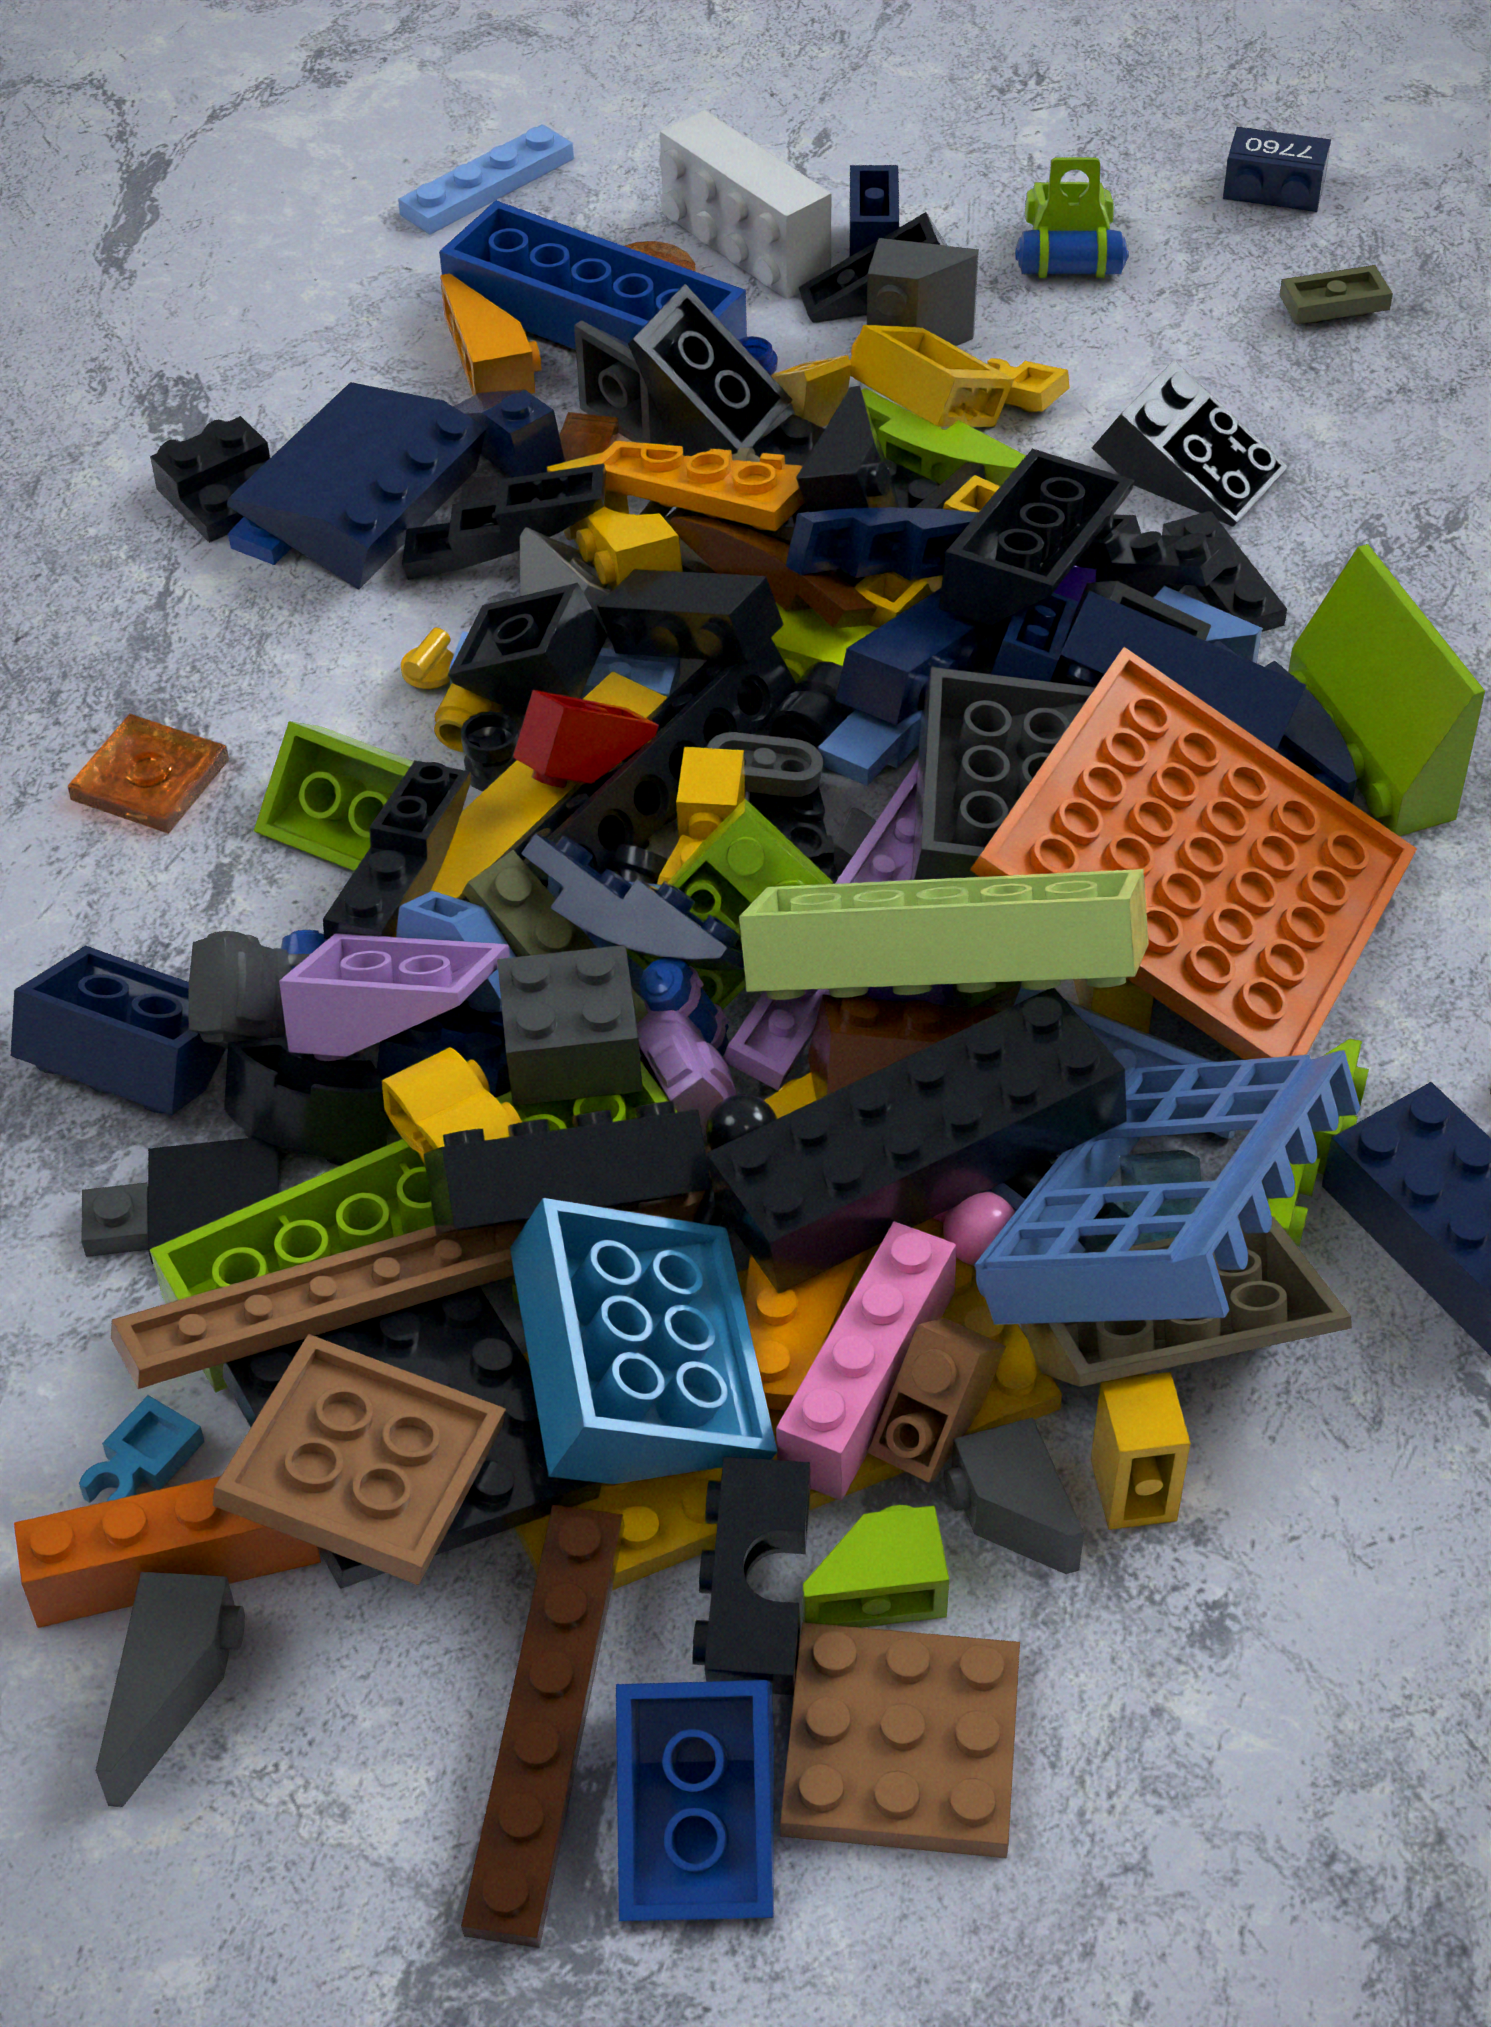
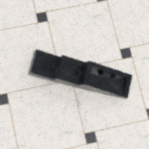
M604 463L498 480L497 498L452 504L450 522L407 529L402 566L407 579L411 580L460 570L512 554L520 550V535L525 527L551 537L604 507L606 468Z

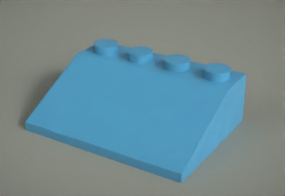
M542 1198L510 1247L548 1476L619 1484L722 1468L723 1457L772 1460L778 1450L727 1228Z

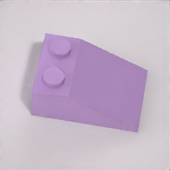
M335 933L279 981L288 1050L293 1053L314 1054V1057L321 1061H336L459 1006L498 968L497 959L510 957L509 944Z

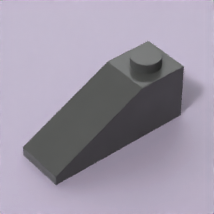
M140 1573L95 1770L108 1806L123 1807L223 1680L229 1651L240 1649L244 1635L245 1613L243 1606L234 1605L226 1576Z

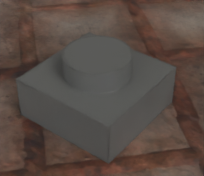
M147 1182L82 1190L81 1242L86 1257L148 1250Z

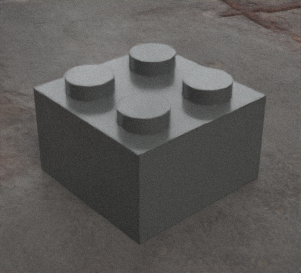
M626 945L497 959L513 1106L643 1091L639 1039Z

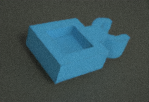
M147 1395L102 1443L106 1458L110 1461L97 1463L82 1475L79 1486L83 1499L91 1503L102 1490L107 1488H117L107 1501L137 1495L136 1490L143 1482L157 1490L162 1489L205 1442L201 1426Z

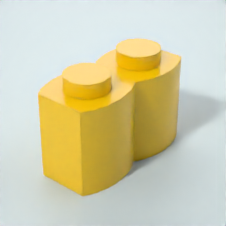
M451 1047L382 1080L384 1110L398 1133L413 1150L418 1152L424 1164L423 1154L444 1147L443 1135L483 1129L485 1140L509 1137L508 1126L522 1123L518 1113L510 1103L504 1102L500 1104L490 1093L487 1078L478 1063L472 1059L466 1062Z

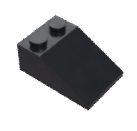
M686 284L671 297L628 343L669 438L674 446L683 447L684 456H693L710 449L731 450L732 454H736L741 447L752 448L793 400Z
M860 386L849 388L796 477L808 512L853 508H900L892 476Z

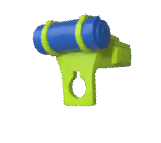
M1055 157L1050 162L1049 182H1034L1033 188L1027 191L1025 220L1027 223L1032 224L1033 228L1032 230L1022 232L1015 250V258L1018 261L1022 274H1037L1038 278H1047V274H1095L1096 278H1105V274L1122 273L1129 258V251L1127 250V243L1122 232L1110 230L1109 224L1113 222L1114 201L1110 191L1105 189L1102 182H1100L1101 164L1098 158ZM1070 170H1080L1087 175L1089 182H1061V178Z

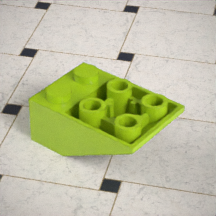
M744 799L702 842L668 883L695 901L690 912L705 922L707 917L712 915L741 936L739 916L767 887L833 884V881L752 804ZM740 937L735 945L742 950V941ZM626 949L627 955L643 970L653 961H656ZM696 969L699 978L704 984L702 988L713 1004H717L722 1009L746 987L744 970L716 971Z

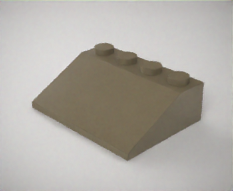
M1273 1216L1271 1229L1268 1233L1246 1234L1241 1226L1248 1250V1263L1245 1269L1221 1270L1213 1252L1230 1309L1225 1318L1021 1324V1330L1028 1339L1036 1364L1042 1374L1081 1387L1351 1329V1315ZM1175 1237L1131 1246L1129 1251L1168 1249Z

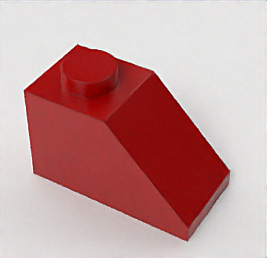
M533 690L513 758L534 770L532 774L533 779L547 785L565 788L568 780L592 784L654 738L659 725L625 707Z

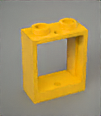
M863 325L851 349V377L939 427H950L958 420L971 427H995L1014 381L1013 378L920 327Z

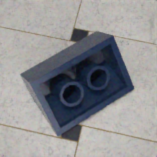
M86 945L14 990L10 1056L31 1063L45 1073L61 1074L88 1084L94 1091L115 1094L142 1104L148 1111L173 1115L206 1091L226 1050L223 1046L203 1042L199 1033L189 1030V982Z

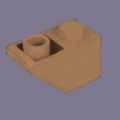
M947 1318L918 1324L867 1453L928 1483L933 1482L953 1452V1439L964 1436L980 1412L1006 1346Z

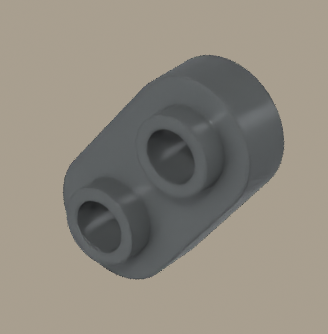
M728 732L717 735L708 743L707 748L744 750L745 792L802 797L812 793L819 786L823 768V757L819 750L808 742L798 739Z

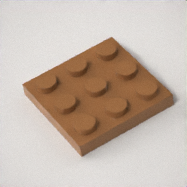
M308 1334L215 1485L213 1506L419 1585L503 1427L506 1408Z
M802 1622L780 1818V1837L1007 1858L1020 1642Z

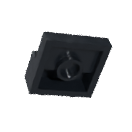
M239 416L226 422L220 419L211 421L206 425L201 434L181 442L175 439L168 440L160 446L156 454L150 456L156 489L210 543L228 535L244 517L227 506L228 498L270 459L268 442L248 422Z

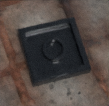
M258 1137L148 1148V1252L151 1263L153 1264L150 1249L280 1193L279 1146L268 1143Z

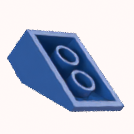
M768 1680L616 1684L619 1921L774 1918V1733L772 1683Z

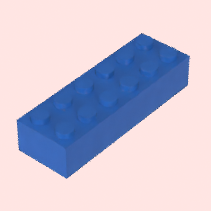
M497 200L439 251L442 275L452 274L520 321L525 331L576 349L574 325L580 321H584L628 344L684 284L692 290L741 344L747 340L745 289Z

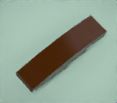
M706 515L672 517L669 525L678 536L717 574L766 576L775 602L785 611L813 609L833 629L867 626L877 609L874 604L831 570L799 575L785 565L790 545L753 528L722 519L710 518Z

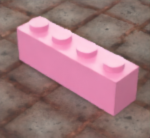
M895 1221L892 1223L776 1427L777 1460L810 1462L811 1489L838 1500H843L868 1454L867 1452L917 1325L941 1319L955 1293V1243Z

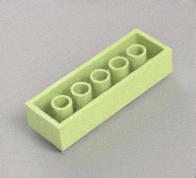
M1144 869L767 887L739 916L746 991H767V998L773 1000L798 998L805 995V990L829 989L830 995L833 997H854L867 993L868 987L893 986V993L915 995L930 991L932 989L931 985L957 984L958 991L973 993L991 990L996 987V982L1021 981V987L1024 989L1045 990L1059 986L1061 980L1086 979L1087 985L1091 987H1114L1124 984L1126 977H1135L1149 945Z

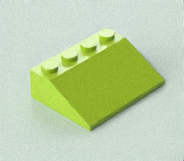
M1369 544L1358 546L1292 647L1288 672L1299 682L1306 685L1305 688L1318 700L1341 733L1353 760L1357 776L1356 787L1365 797L1371 814L1376 818H1380L1389 830L1398 836H1403L1456 820L1485 690Z

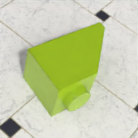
M894 1505L880 1512L863 1514L803 1583V1622L861 1628L947 1617L949 1575L935 1505L916 1508L908 1505Z

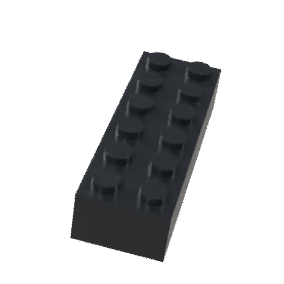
M1055 988L1047 989L706 1153L715 1203L776 1291L781 1293L882 1243L894 1221L912 1228L959 1205L962 1201L975 1194L983 1193L1126 1122L1125 1068Z

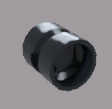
M817 662L811 665L795 684L791 693L785 697L771 715L767 723L768 736L802 740L818 749L831 733L856 710L835 701L843 666L833 662Z

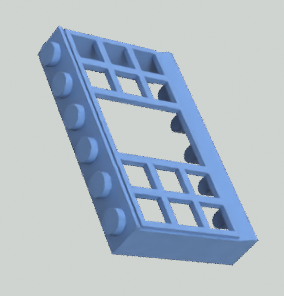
M1336 1051L1316 1059H1310V1055L1137 1069L1130 1067L1125 1072L1127 1121L1063 1152L974 1264L977 1287L980 1294L986 1298L994 1325L1225 1318L1230 1309L1213 1252L1221 1270L1245 1269L1248 1263V1250L1241 1226L1246 1234L1268 1233L1272 1225V1215L1267 1197L1273 1199L1291 1198L1293 1196L1295 1180L1290 1163L1293 1165L1312 1164L1316 1161L1317 1145L1313 1131H1334L1338 1127L1339 1116L1357 1115L1361 1109L1345 1051ZM1250 1130L1215 1181L1104 1187L1141 1137ZM1203 1197L1192 1214L1154 1216L1165 1199ZM1142 1201L1131 1217L1094 1219L1105 1203ZM1180 1231L1168 1249L1129 1251L1141 1233ZM1118 1234L1106 1252L1069 1253L1080 1236Z

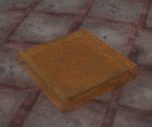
M129 714L68 784L70 799L169 834L229 761L227 746Z

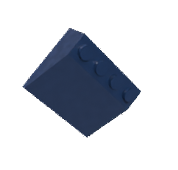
M350 382L228 498L227 506L359 590L405 544L406 530L421 527L477 470L487 427L444 400Z

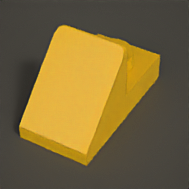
M848 355L809 361L772 374L771 377L793 399L791 404L795 415L823 427L828 425L849 390L851 362Z

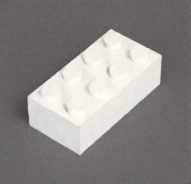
M706 110L660 131L661 205L663 214L671 221L686 229L700 241L709 245L729 259L730 262L745 270L786 300L800 293L798 287L831 268L832 193Z

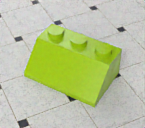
M289 721L254 832L355 871L370 849L369 827L414 761L322 726Z

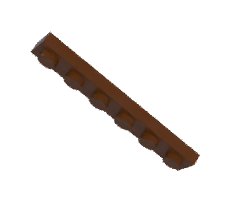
M552 1505L461 1928L464 1937L540 1948L625 1528L623 1514Z

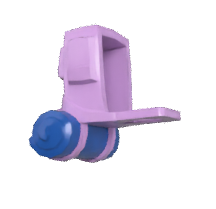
M661 958L653 961L643 971L639 983L645 1007L649 1012L637 1024L639 1051L642 1054L640 1055V1061L651 1076L656 1075L670 1101H674V1107L678 1112L699 1110L705 1143L707 1142L706 1125L710 1113L722 1100L736 1095L731 1071L723 1059L729 1043L726 1034L729 1028L727 1024L729 1021L724 1015L723 1009L717 1004H713L702 988L704 984L699 978L696 969L688 966L681 959Z

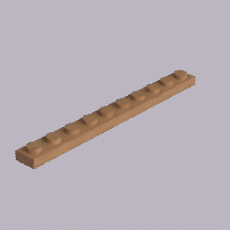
M709 1146L705 1147L706 1153L711 1151ZM705 1191L686 1196L610 1207L609 1209L689 1222L693 1221ZM527 1221L436 1235L435 1226L417 1230L112 1319L111 1340L137 1388H144L302 1340L308 1334L315 1336L513 1276L514 1270L510 1247Z

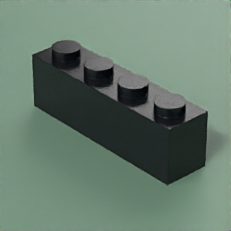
M666 1101L635 1107L636 1119L613 1122L611 1110H604L572 1116L573 1128L550 1131L548 1119L509 1125V1137L485 1140L483 1129L443 1135L444 1147L423 1154L436 1235L527 1221L542 1198L610 1208L686 1196L710 1190L712 1187L699 1110L675 1113L674 1101Z

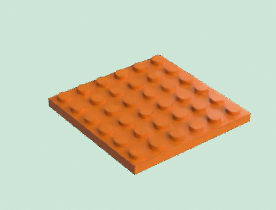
M1123 647L970 870L979 877L1144 869L1149 945L1135 977L1126 978L1243 1060L1307 1055L1417 848L1133 652Z

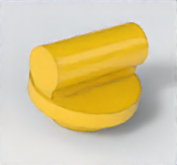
M438 627L433 628L417 648L410 650L402 658L401 673L403 679L408 684L422 689H436L450 682L448 673L454 654L447 649L451 639L445 630Z

